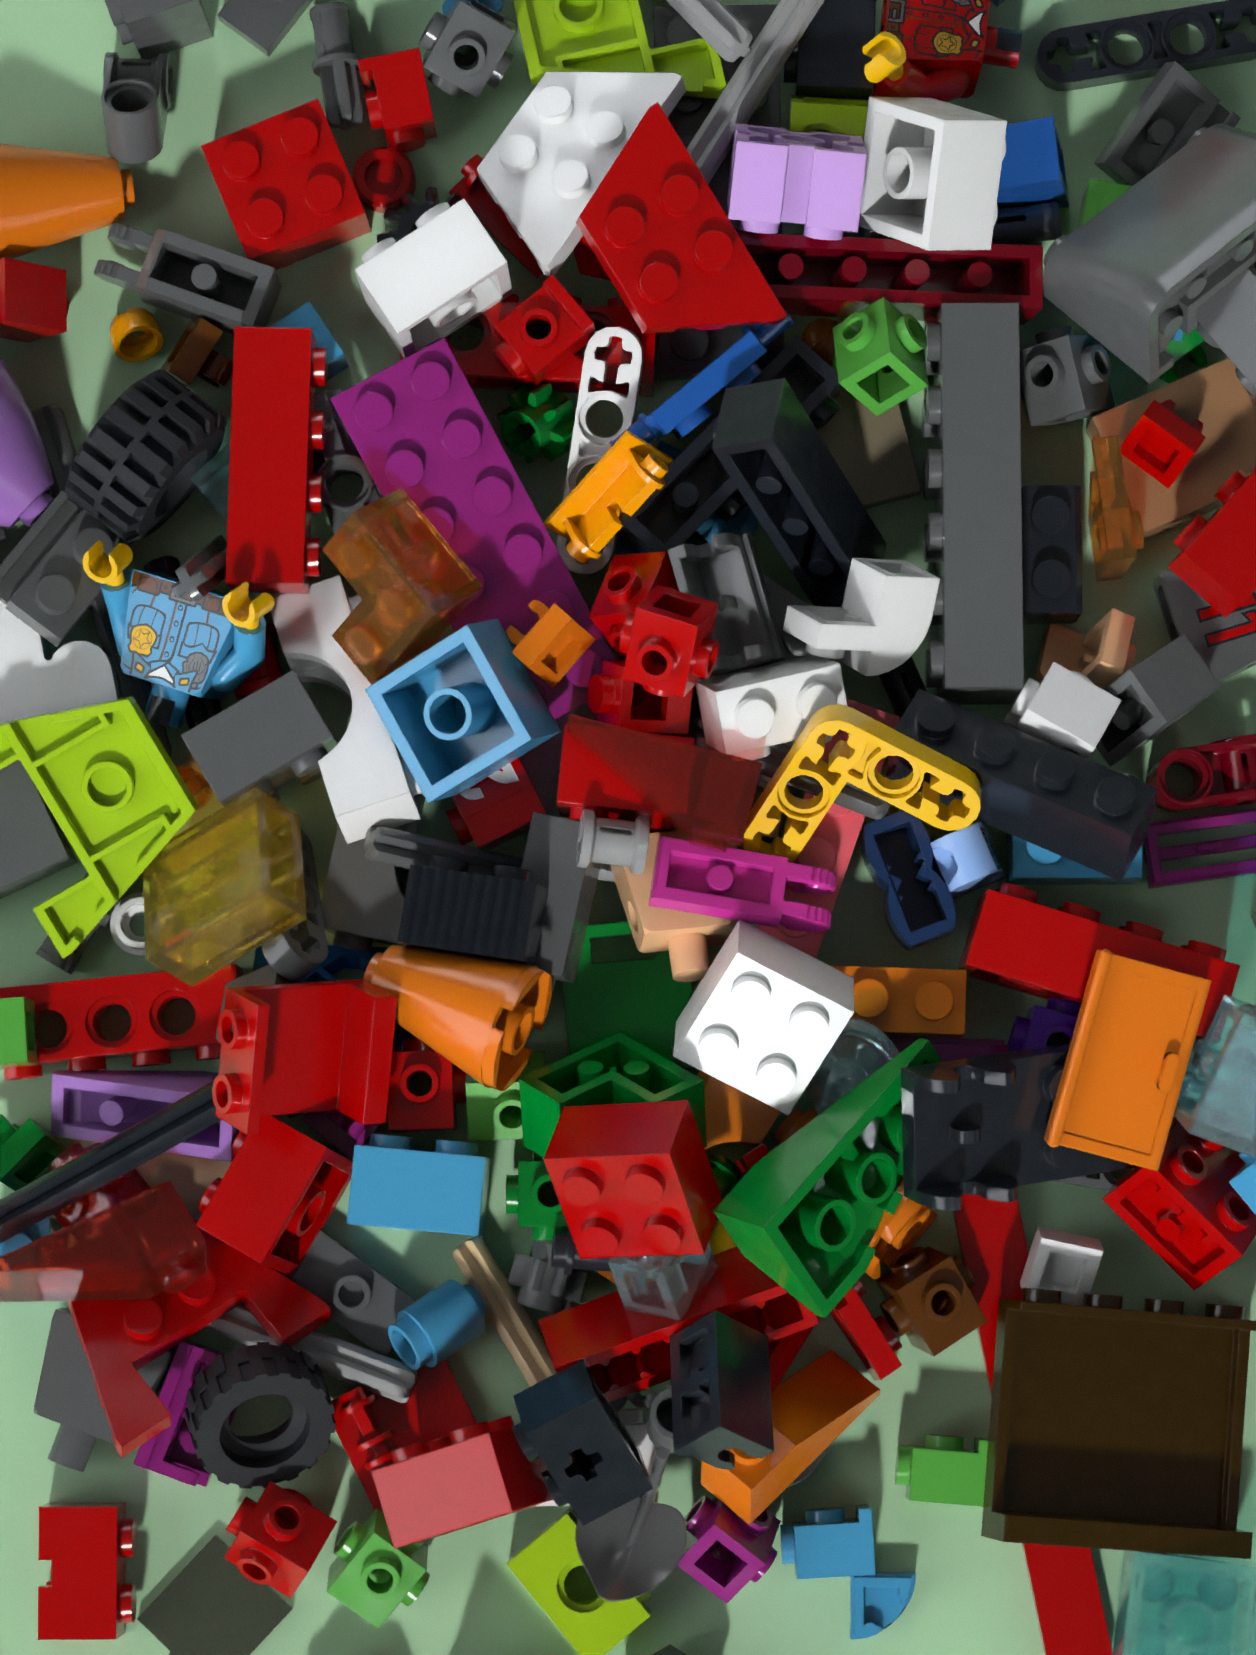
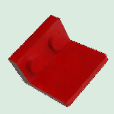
M1200 1096L1195 1097L1187 1104L1170 1128L1158 1171L1136 1166L1113 1184L1102 1199L1194 1291L1240 1258L1256 1236V1215L1229 1183L1234 1175L1245 1165L1239 1154L1249 1144L1230 1126L1224 1116L1216 1112Z

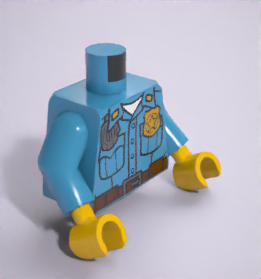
M98 540L85 553L82 565L86 574L95 582L100 583L118 654L121 656L120 666L122 672L153 683L144 714L147 720L173 728H181L190 695L223 700L229 691L236 690L264 663L266 620L264 615L272 610L275 604L274 598L269 593L264 592L251 601L248 596L249 583L245 581L228 594L211 590L204 598L197 602H194L187 593L178 598L171 588L179 581L178 578L139 569H133L131 575L123 571L132 561L133 552L131 548L126 544L118 543L109 553L108 558L104 552L103 542Z

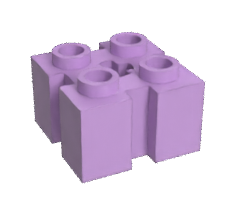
M735 123L727 195L728 219L740 220L739 228L741 230L763 234L778 233L780 222L802 224L805 226L804 236L820 240H842L843 231L858 232L867 159L862 136L815 131L804 133L786 131V128Z

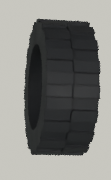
M267 1341L257 1342V1345L245 1347L243 1344L232 1348L233 1351L223 1356L220 1354L212 1359L211 1364L205 1370L201 1369L194 1378L195 1384L192 1388L188 1389L186 1395L188 1407L184 1408L185 1419L197 1458H200L203 1468L209 1474H215L218 1481L227 1485L233 1483L239 1485V1488L251 1489L252 1486H263V1488H266L270 1481L278 1483L287 1480L289 1482L299 1477L298 1474L306 1468L310 1469L318 1462L317 1458L322 1452H326L331 1444L329 1439L331 1433H335L336 1422L333 1416L335 1410L322 1372L317 1364H312L309 1355L302 1350L297 1352L293 1350L291 1345L284 1343L272 1345ZM277 1394L283 1395L290 1402V1417L282 1425L270 1432L256 1436H239L229 1427L230 1413L237 1406L251 1398Z

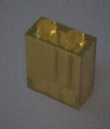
M255 787L173 837L143 871L146 960L192 986L306 920L300 815Z

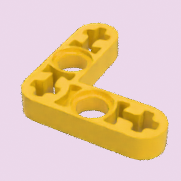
M842 704L828 705L819 709L810 718L749 812L744 825L743 850L789 858L788 862L792 863L798 857L847 782L936 828L946 831L960 830L970 826L978 817L981 809V783L976 774L966 766L860 711ZM839 729L848 733V741L840 740L837 742L829 754V762H825L821 756L825 749L826 735L834 736ZM887 756H900L910 762L913 770L907 777L891 780L883 777L877 771L876 764ZM924 773H930V784L924 781L922 791L917 792L921 787ZM807 775L819 781L823 790L814 798L800 799L788 791L786 784L796 776ZM954 789L963 792L962 801L954 799L949 805L940 802V793L949 795ZM780 812H783L788 816L785 821L783 838L776 837L771 844L761 840L762 833L770 834L780 820Z

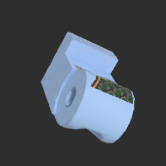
M983 822L957 830L930 843L933 852L931 869L946 883L953 899L1003 880L1006 876Z

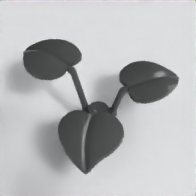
M569 1302L564 1310L580 1305V1303ZM649 1387L610 1402L617 1413L625 1406L628 1399L638 1408H649L647 1434L651 1442L658 1449L649 1474L653 1486L652 1490L644 1493L642 1498L637 1497L584 1526L578 1518L575 1542L579 1558L591 1579L598 1597L607 1602L630 1600L653 1590L675 1570L686 1546V1524L681 1512L670 1505L653 1503L669 1454L673 1453L671 1388L665 1389L659 1394L650 1392L647 1396L639 1393L651 1388ZM834 1441L789 1486H793L809 1476L819 1465Z

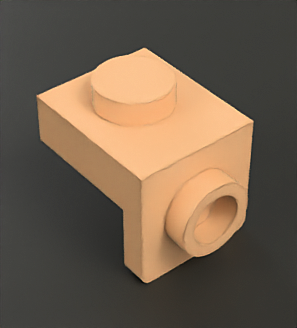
M1112 608L1085 636L1058 624H1051L1044 632L1035 671L1036 680L1042 682L1052 663L1055 662L1070 671H1076L1085 675L1094 685L1105 690L1115 679H1118L1127 672L1133 664L1136 646L1131 644L1130 641L1135 617Z

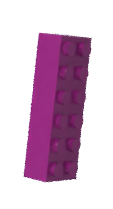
M445 338L330 398L454 631H458L467 624L498 619L505 632L511 625L523 635H527L540 620L539 616L528 606L530 602L538 600L549 609L555 603L596 640L554 688L525 664L524 666L554 720L587 703L589 681L593 675H601L602 659H616L603 634L589 618L590 610Z

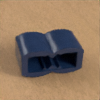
M902 810L865 825L861 835V852L864 864L871 878L885 891L884 913L889 929L898 943L909 951L949 936L955 930L956 910L946 883L931 869L933 852L926 828L919 818Z

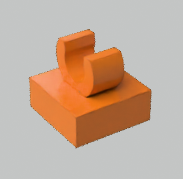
M532 600L528 606L539 616L540 620L527 635H523L511 625L506 630V634L509 640L516 645L511 653L554 688L596 639L555 603L549 609L544 603Z

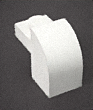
M852 558L842 607L788 605L783 630L805 642V650L810 654L837 659L865 676L880 675L903 664L914 654L924 640L931 624L940 578L906 560Z

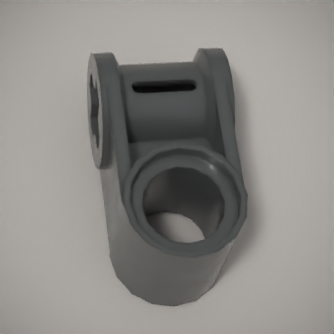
M106 52L101 101L108 153L122 163H144L154 159L163 148L168 109H171L173 99V66L170 52H160L157 59L119 58L117 52Z

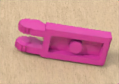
M663 836V838L659 837L656 847L648 906L736 921L740 919L744 922L778 927V924L787 929L806 931L807 933H823L824 931L828 932V929L830 930L832 913L829 910L823 909V907L784 901L785 887L793 892L805 894H832L833 891L835 892L836 875L821 868L789 863V858Z

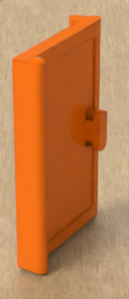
M1097 949L1043 1140L1053 1148L1061 1145L1158 1171L1212 980L1113 954L1107 949ZM1168 1052H1173V1053L1168 1054V1055L1166 1056V1058L1164 1057L1166 1053H1168Z

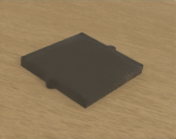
M216 1534L137 1620L170 1651L169 1655H250L288 1615L293 1607L271 1586L250 1581L240 1573L236 1565L224 1559L230 1547Z

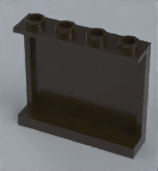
M1022 1288L1021 1301L999 1299L981 1536L1012 1543L1251 1559L1253 1533L1237 1529L1250 1331H1256V1321L1244 1320L1245 1307L1206 1303L1205 1316L1183 1314L1184 1301L1145 1298L1144 1311L1122 1309L1123 1296L1084 1293L1083 1306L1061 1304L1062 1291Z

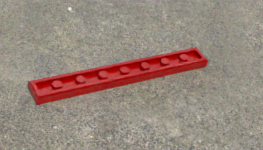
M965 1194L963 1195L961 1210L952 1212L962 1260L976 1282V1288L971 1290V1293L987 1320L986 1323L977 1328L992 1398L999 1299L1021 1301L1022 1289L1020 1280L1029 1253L1018 1200L1001 1202L988 1200L979 1195ZM1022 1543L1045 1655H1113L1091 1548Z

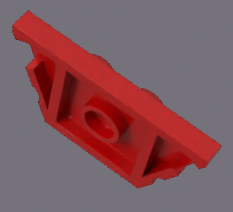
M658 102L648 108L583 209L576 224L643 334L674 332L678 328L691 327L697 330L724 329L727 325L762 323L763 327L778 325L787 317L786 312Z

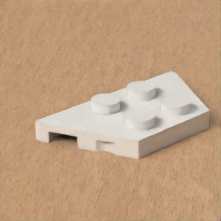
M546 72L479 164L477 171L483 185L494 201L501 206L508 222L519 238H522L529 247L544 275L550 277L553 274L555 276L583 237L581 230L576 224L578 217L648 108L658 102L668 117L687 91L682 76L676 73Z

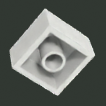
M869 97L863 146L866 149L867 159L859 226L928 251L991 250L993 228L998 215L997 197L1001 167L1006 153L1005 136L1007 120L934 98Z
M465 199L451 207L448 202L432 207L416 221L415 225L418 229L398 242L393 237H390L375 244L361 257L364 264L355 269L366 303L404 359L447 337L513 294L506 259Z
M739 919L676 1021L673 1057L789 1115L854 1013V978Z

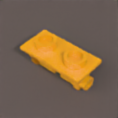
M626 430L544 522L545 527L570 540L566 545V549L580 563L585 564L590 557L598 559L603 554L602 548L623 526L619 516L623 512L632 516L656 489L660 490L666 484L663 477L669 471L668 466L674 461L673 458Z

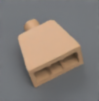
M737 825L649 833L646 864L642 875L632 874L629 867L610 865L637 949L643 953L669 951L672 977L675 981L693 982L703 979L710 967L708 947L724 945L734 928L735 920L648 906L659 837L663 838L664 836L737 849Z

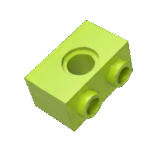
M568 1509L514 1554L506 1565L580 1655H605L651 1616V1610L644 1601L652 1593L650 1591L640 1597L618 1602H607L598 1596L586 1601L574 1598L566 1588L565 1578L570 1570L583 1564L579 1558L575 1542V1530L578 1520Z

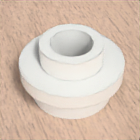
M146 892L134 893L123 898L114 908L110 919V930L114 941L122 950L134 956H151L160 952L170 942L175 929L174 916L168 904L158 896ZM148 913L154 919L153 931L144 937L136 936L132 929L134 918L139 914Z

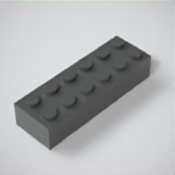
M941 303L936 323H926L927 347L924 348L927 375H933L934 386L927 387L926 399H923L922 431L923 437H934V449H928L927 462L923 464L924 500H935V513H928V524H924L923 549L924 562H935L936 577L940 578L930 624L936 625V640H930L929 650L925 651V687L937 688L938 697L952 699L960 705L1013 704L1024 688L1019 303Z

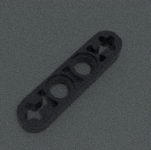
M1226 0L1059 28L1051 31L1042 39L1035 56V71L1039 80L1046 87L1055 91H1072L1155 77L1166 62L1176 61L1186 71L1251 61L1256 59V39L1255 42H1247L1245 33L1227 34L1221 43L1223 49H1216L1217 30L1213 19L1220 20L1219 32L1237 28L1242 16H1249L1252 25H1256V0ZM1181 24L1193 25L1201 31L1204 38V47L1194 54H1182L1172 46L1170 31ZM1120 34L1131 35L1140 42L1143 56L1131 65L1117 63L1109 54V41ZM1089 40H1097L1096 60L1100 67L1098 70L1092 69L1093 57L1074 61L1071 73H1062L1059 64L1048 63V60L1053 59L1056 47H1066V52L1069 56L1088 54L1091 46Z

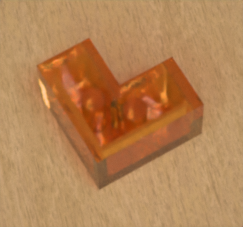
M402 488L354 511L322 549L362 598V601L333 633L332 637L371 685L428 650L483 588Z

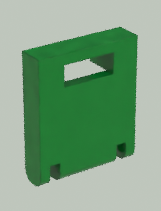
M628 920L588 924L575 983L562 981L569 1055L621 1032L673 1062L671 1046H674L676 1021L692 997L691 982L673 980L669 951L656 952V957L593 963L590 938L632 934ZM685 1063V1065H686V1070H688V1069H697V1068H695V1067H693V1066H691V1065Z

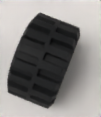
M161 369L156 370L125 390L95 424L78 450L70 467L65 487L66 496L128 544L139 541L160 528L181 507L202 480L221 447L226 429V418L168 372Z

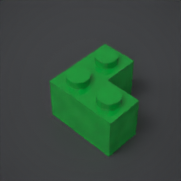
M621 1032L519 1078L523 1145L543 1158L563 1107L688 1100L704 1148H707L704 1080Z

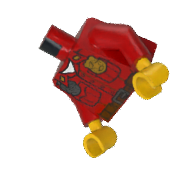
M883 0L879 34L862 47L864 55L872 58L865 65L864 73L866 79L873 83L872 96L934 98L944 102L957 98H968L974 95L982 64L1016 69L1022 44V31L987 26L990 0Z

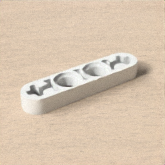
M620 326L606 327L597 331L588 341L584 354L563 500L578 485L577 478L580 471L586 465L598 463L611 448L609 442L615 440L635 422L644 363V348L640 339L631 330ZM612 336L622 338V348L632 352L631 364H621L616 378V384L629 383L628 397L612 390H598L594 392L590 390L592 377L602 382L606 380L607 362L597 359V350L599 347L609 346ZM609 400L620 407L623 414V424L616 435L600 437L590 430L587 424V414L589 408L595 402ZM618 532L604 546L603 554L598 559L590 557L589 562L585 564L580 563L569 554L566 549L569 540L557 534L556 541L557 550L570 571L579 574H592L601 570L612 559Z

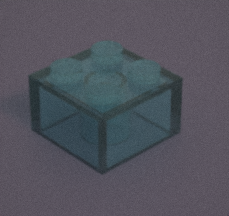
M1124 1550L1113 1655H1256V1563L1213 1556Z

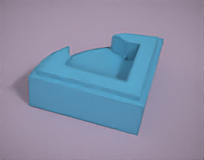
M876 1572V1575L850 1576L851 1640L867 1638L878 1634L890 1626L902 1614L914 1592L915 1572Z

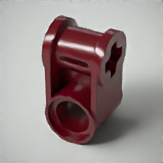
M1256 734L1222 739L1206 745L1179 748L1167 753L1150 767L1146 776V784L1158 789L1155 805L1167 812H1181L1214 806L1225 808L1256 803ZM1169 765H1180L1191 773L1193 790L1189 796L1174 794L1167 787L1165 771Z

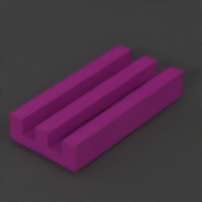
M1256 808L1150 823L1147 836L1143 842L1144 863L1147 865L1148 889L1256 874V859L1162 872L1161 861L1256 848V835L1158 848L1157 836L1256 823Z

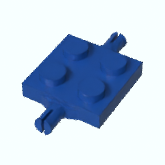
M786 312L787 317L776 326L763 327V323L752 324L750 327L745 326L741 329L743 337L646 416L641 412L637 416L638 420L627 430L647 443H651L654 439L658 441L670 431L678 440L687 435L713 413L705 402L719 391L724 394L725 388L747 385L762 372L755 361L767 352L766 346L787 328L794 325L792 318ZM623 433L619 435L615 440L609 442L611 447L623 435Z

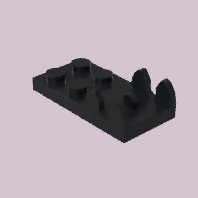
M1070 1043L901 1067L904 1196L920 1205L939 1210L957 1211L962 1208L963 1195L965 1194L979 1195L988 1200L1013 1202L1019 1197L1018 1186L1135 1168L1136 1165L1061 1145L1053 1148L1043 1140Z

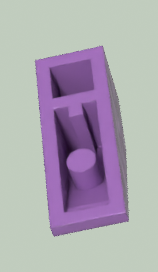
M57 1070L52 1073L51 1136L103 1143L214 1081L219 1073L161 1070H91L79 1072ZM221 1120L165 1152L231 1162L235 1158V1155L232 1154V1147L240 1130Z

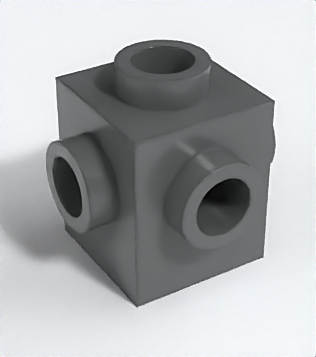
M454 0L446 16L436 11L418 45L427 49L423 55V67L431 71L428 80L441 90L457 98H461L464 91L479 98L486 84L496 88L513 59V55L505 50L516 33L515 23L477 0ZM461 45H471L476 49L469 55H462L456 51Z
M1072 326L1057 327L1037 333L1035 335L1037 345L1020 350V397L1026 403L1031 426L1063 425L1115 408L1109 382L1112 370L1110 358L1104 347L1092 335H1074Z

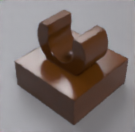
M203 318L190 320L162 365L161 370H165L185 386L191 385L196 375L217 388L220 385L225 387L233 374V362L213 350L223 331Z

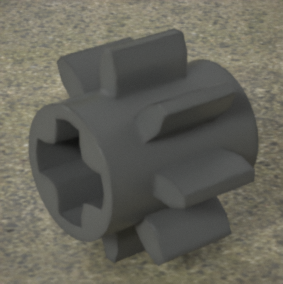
M533 1240L529 1256L520 1253L515 1254L508 1283L521 1286L517 1303L551 1313L563 1311L568 1299L581 1303L589 1272L572 1269L571 1275H564L563 1268L551 1267L552 1244Z

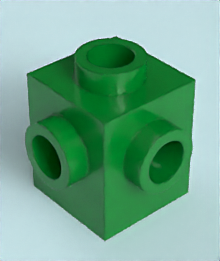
M533 1152V1161H518V1175H506V1214H518V1227H532V1240H552L554 1228L566 1229L567 1222L560 1203L554 1207H547L539 1200L538 1192L540 1187L544 1183L551 1181L543 1160L544 1158Z

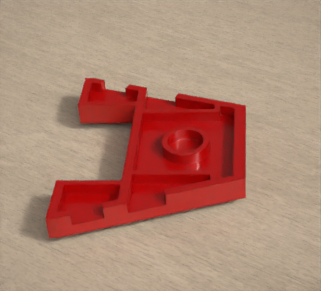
M168 1202L163 1203L60 1268V1283L83 1352L86 1353L95 1380V1388L112 1431V1439L116 1451L122 1458L171 1426V1413L137 1372L145 1365L239 1304H244L277 1345L284 1343L292 1346L330 1321L331 1308L326 1302L274 1269L257 1262L196 1226L198 1221Z

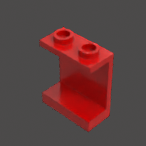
M365 979L226 988L225 1006L218 1020V1036L221 1042L219 1075L216 1076L212 1088L213 1102L216 1107L215 1116L246 1135L259 1134L260 1116L338 1110L362 1125L386 1123L398 996L377 985L370 984Z

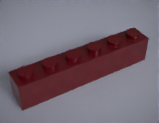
M737 232L781 306L789 315L847 318L883 297L903 315L911 314L917 321H936L941 303H1019V325H1025L1043 309V246L991 243V250L928 251L897 239L842 237V240H820L804 235Z

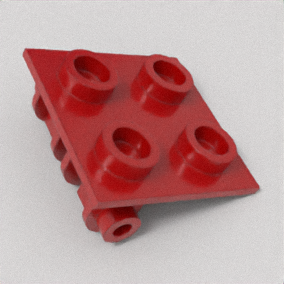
M446 1359L434 1367L424 1365L417 1370V1383L406 1403H400L365 1390L362 1385L332 1400L335 1410L333 1414L336 1422L335 1430L374 1511L378 1509L383 1513L371 1471L394 1464L391 1451L418 1442L432 1441L449 1436L451 1431L476 1424Z

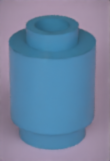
M449 1279L399 1311L397 1321L388 1327L389 1339L400 1359L411 1369L418 1370L424 1365L434 1367L484 1334V1318L487 1316V1308L480 1294L469 1284L462 1286L457 1281Z

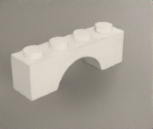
M340 575L309 585V594L285 593L273 597L275 604L270 611L283 653L291 671H295L301 682H315L331 686L342 692L352 701L351 719L344 736L327 755L318 761L336 820L347 844L364 839L367 830L372 826L396 828L420 820L414 796L421 794L422 791L404 759H401L397 746L365 691L366 688L387 676L378 648L367 651L365 649L361 634L372 631L360 594L348 598Z

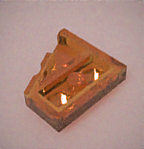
M1119 435L1093 438L1091 445L1096 471L1090 472L1088 526L1096 582L1122 579L1130 565L1136 560L1137 550L1144 548V532L1139 510L1129 512Z

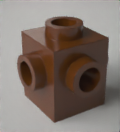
M929 1246L925 1249L923 1247H915L897 1256L889 1265L891 1271L876 1280L886 1298L885 1301L880 1303V1309L891 1328L899 1336L906 1334L912 1346L932 1356H936L987 1322L971 1293V1290L976 1288L975 1279L966 1264L957 1255L951 1257Z

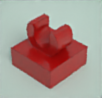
M1154 399L1117 452L1169 489L1204 442L1206 436L1201 433L1203 422L1196 419L1189 425L1171 412L1176 405L1174 401L1168 399L1160 404Z

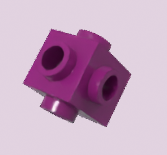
M705 1495L695 1503L685 1517L686 1531H688L686 1546L677 1566L727 1604L750 1580L754 1583L757 1582L771 1567L778 1553L772 1545L781 1521L766 1508L749 1525L717 1497L711 1500Z

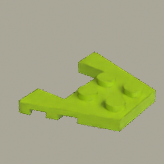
M512 0L531 85L537 86L546 72L676 73L683 77L687 90L683 96L718 99L727 86L720 55L703 38L651 49L638 0Z
M133 696L0 723V770L17 760L21 761L89 874L33 908V911L62 958L70 955L82 943L199 808V805Z

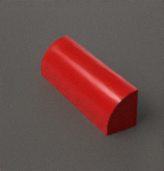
M738 1247L538 1320L556 1373L584 1359L610 1402L670 1380V1337L714 1310L768 1335L769 1343L819 1325L817 1317L813 1312L744 1257Z

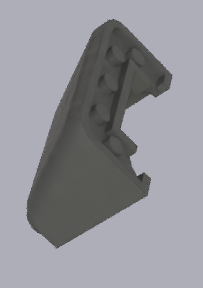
M1223 123L1214 124L1209 128H1200L1189 138L1183 148L1071 235H1064L1055 240L1044 256V297L1149 384L1174 365V358L1166 352V349L1178 329L1180 328L1187 335L1196 329L1197 308L1256 262V134Z

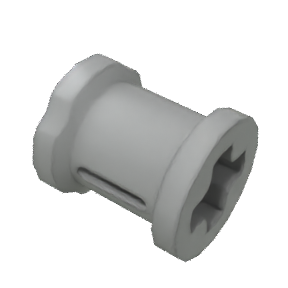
M583 809L576 844V867L587 868L590 862L626 866L629 867L632 874L642 875L649 844V818L638 816L634 822L596 817L594 810Z

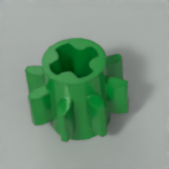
M545 382L535 390L528 384H524L507 396L511 406L497 414V419L502 422V437L505 445L510 450L520 456H524L529 464L542 455L552 462L569 450L566 440L573 434L575 410L571 399H568L562 392L552 389L550 382Z

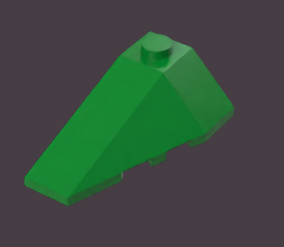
M919 1038L756 1162L713 1210L743 1256L816 1316L826 1318L866 1272L876 1252L869 1244L882 1220L883 1214L886 1212L894 1215L903 1198V1195L896 1191L903 1177L901 1067L942 1062L927 1039Z

